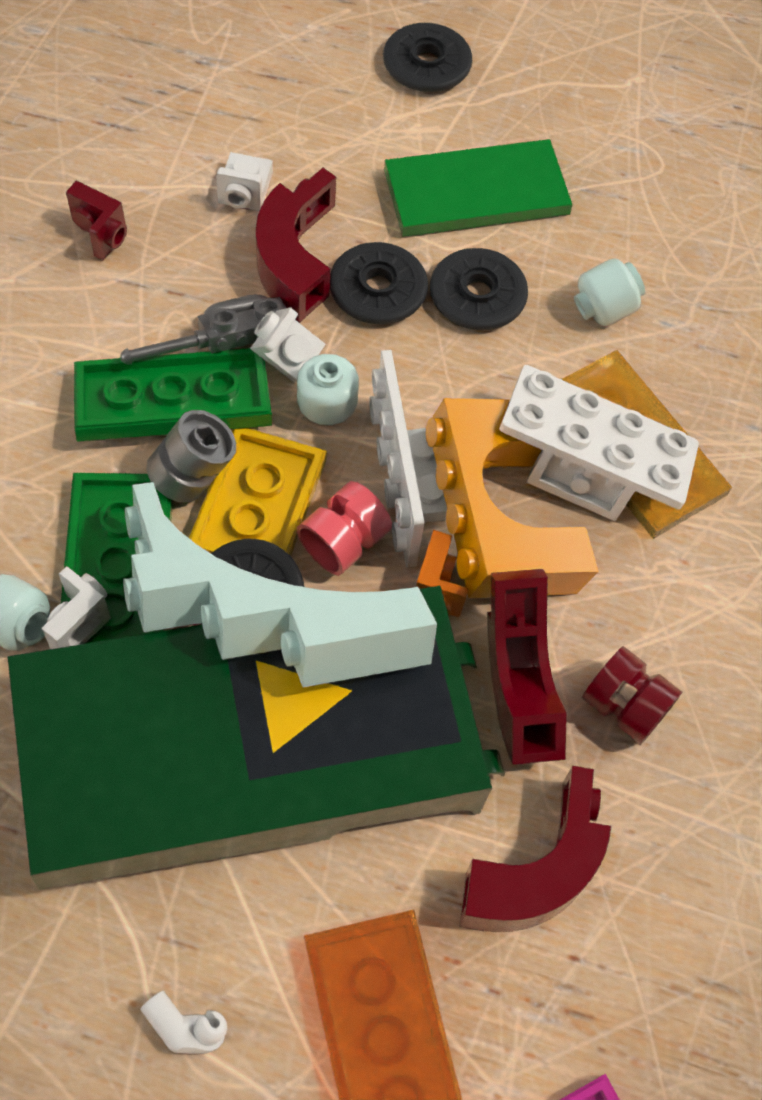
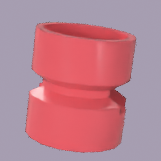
M350 481L327 500V508H318L297 526V534L310 556L323 569L339 576L362 557V547L367 549L373 547L392 530V521L384 505L368 488L358 482Z

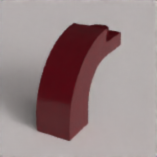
M324 167L310 179L302 180L294 192L279 183L263 202L256 222V256L260 281L270 298L280 297L286 308H292L298 313L295 320L299 323L322 304L330 294V268L310 254L299 242L301 236L335 207L336 176Z
M543 569L491 573V612H487L490 670L499 725L512 765L566 760L567 712L557 694L551 673L547 641L548 576Z
M572 765L565 777L562 787L557 841L554 849L549 854L535 862L522 865H509L472 859L466 871L460 928L487 932L524 930L552 919L578 897L594 877L603 861L612 827L610 825L590 822L597 820L601 802V790L593 788L594 769Z

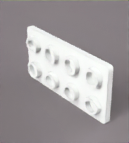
M382 350L379 369H372L374 396L369 397L370 416L373 425L380 424L381 437H377L380 466L387 465L389 479L384 480L387 508H395L397 522L392 523L395 552H404L406 568L417 567L424 523L446 520L447 506L443 490H440L436 483L437 464L433 448L429 447L426 441V428L407 430L392 350Z
M529 365L523 366L499 429L509 436L541 449L530 471L527 483L613 521L617 520L635 491L675 509L682 508L686 502L699 445L697 439L686 435L680 430L672 429L649 419L637 411L629 410L606 400L594 392L581 389L556 378L546 371L538 370Z

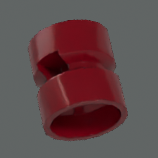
M622 646L596 675L581 698L604 717L616 715L618 717L617 727L641 745L666 716L683 692L660 674L653 676L646 674L647 664L626 647ZM626 684L637 689V692L629 702L620 694Z

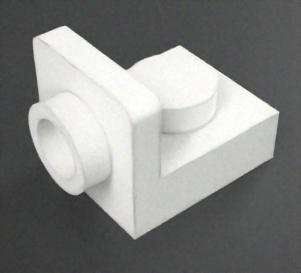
M230 152L226 167H220L216 175L218 203L235 208L260 211L272 177L273 160Z
M292 308L277 310L275 313L270 311L257 325L254 334L258 338L250 349L295 383L297 382L298 372L302 365L310 358L318 356L326 344L295 320L298 313Z
M67 566L59 573V577L65 593L72 600L70 602H63L55 607L48 616L46 624L42 627L50 649L85 644L111 619L105 602L107 592L102 585L91 575L85 573L80 577Z

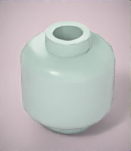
M614 258L580 275L578 280L580 293L574 296V300L585 320L593 317L598 324L610 326L639 310L641 296L646 291L642 278L631 262L624 264L619 259Z
M321 354L306 361L297 376V403L301 413L307 419L319 425L339 424L352 416L358 404L359 376L355 367L347 359L336 354Z
M1 574L0 646L6 650L20 651L38 643L45 636L42 627L46 624L47 618L50 615V604L47 595L37 587L14 575Z

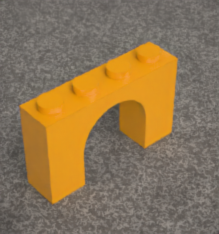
M444 398L432 418L427 422L426 441L428 446L433 448L437 464L436 483L438 488L443 490L447 506L446 525L448 531L454 536L458 552L457 571L468 589V598L491 597V573L531 569H543L548 576V595L578 594L599 572L586 527L540 528L520 524L503 514L494 505L486 492L482 477L483 469L498 466H533L541 452V449L500 431L499 428L510 399Z

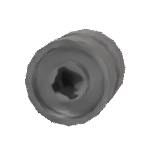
M204 410L185 412L147 460L146 470L150 481L154 483L155 488L160 493L174 501L192 502L198 499L235 455L237 443L232 431L225 422Z

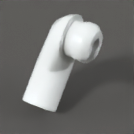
M165 991L154 995L140 1009L166 1046L174 1053H210L222 1045L227 1032V1022L219 1012L208 1010L205 1015H181Z

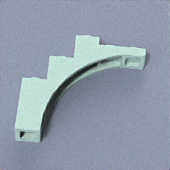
M153 482L132 485L133 506L125 507V519L129 538L138 537L139 540H135L136 554L131 555L132 578L124 579L123 585L127 609L129 612L138 611L144 632L202 623L206 638H215L222 660L282 649L285 664L287 666H295L302 687L431 664L437 623L419 587L377 592H344L295 586L264 578L215 557L180 532L164 515Z

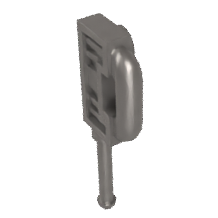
M257 294L217 302L210 305L203 315L198 316L199 330L194 331V335L132 350L126 348L121 352L120 359L123 363L129 365L133 361L195 346L199 349L208 347L212 354L253 344L258 338L254 331L262 318L268 312L273 311L275 313L277 310L286 309V306L280 297L268 298Z

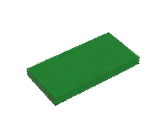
M550 139L386 159L384 163V172L402 237L570 215L573 206Z
M250 348L224 350L212 354L210 351L158 355L133 361L129 365L123 363L120 358L74 362V431L77 442L167 435L181 416L191 410H204L216 415L226 423L229 429L272 426L265 360Z
M73 473L64 568L66 566L69 567L80 577L87 573L102 585L107 592L105 602L111 617L86 643L165 631V629L150 632L143 631L138 611L129 612L127 609L123 585L124 579L132 578L131 555L136 554L135 540H139L138 537L129 538L125 519V507L133 506L132 485L151 483L148 474ZM156 489L163 513L171 521L173 500L167 498ZM62 585L61 603L70 602L72 599L67 596Z

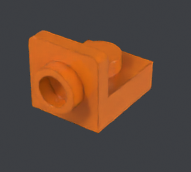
M433 530L416 587L421 589L441 585L448 616L460 617L468 589L450 583L457 556L448 554L453 535Z

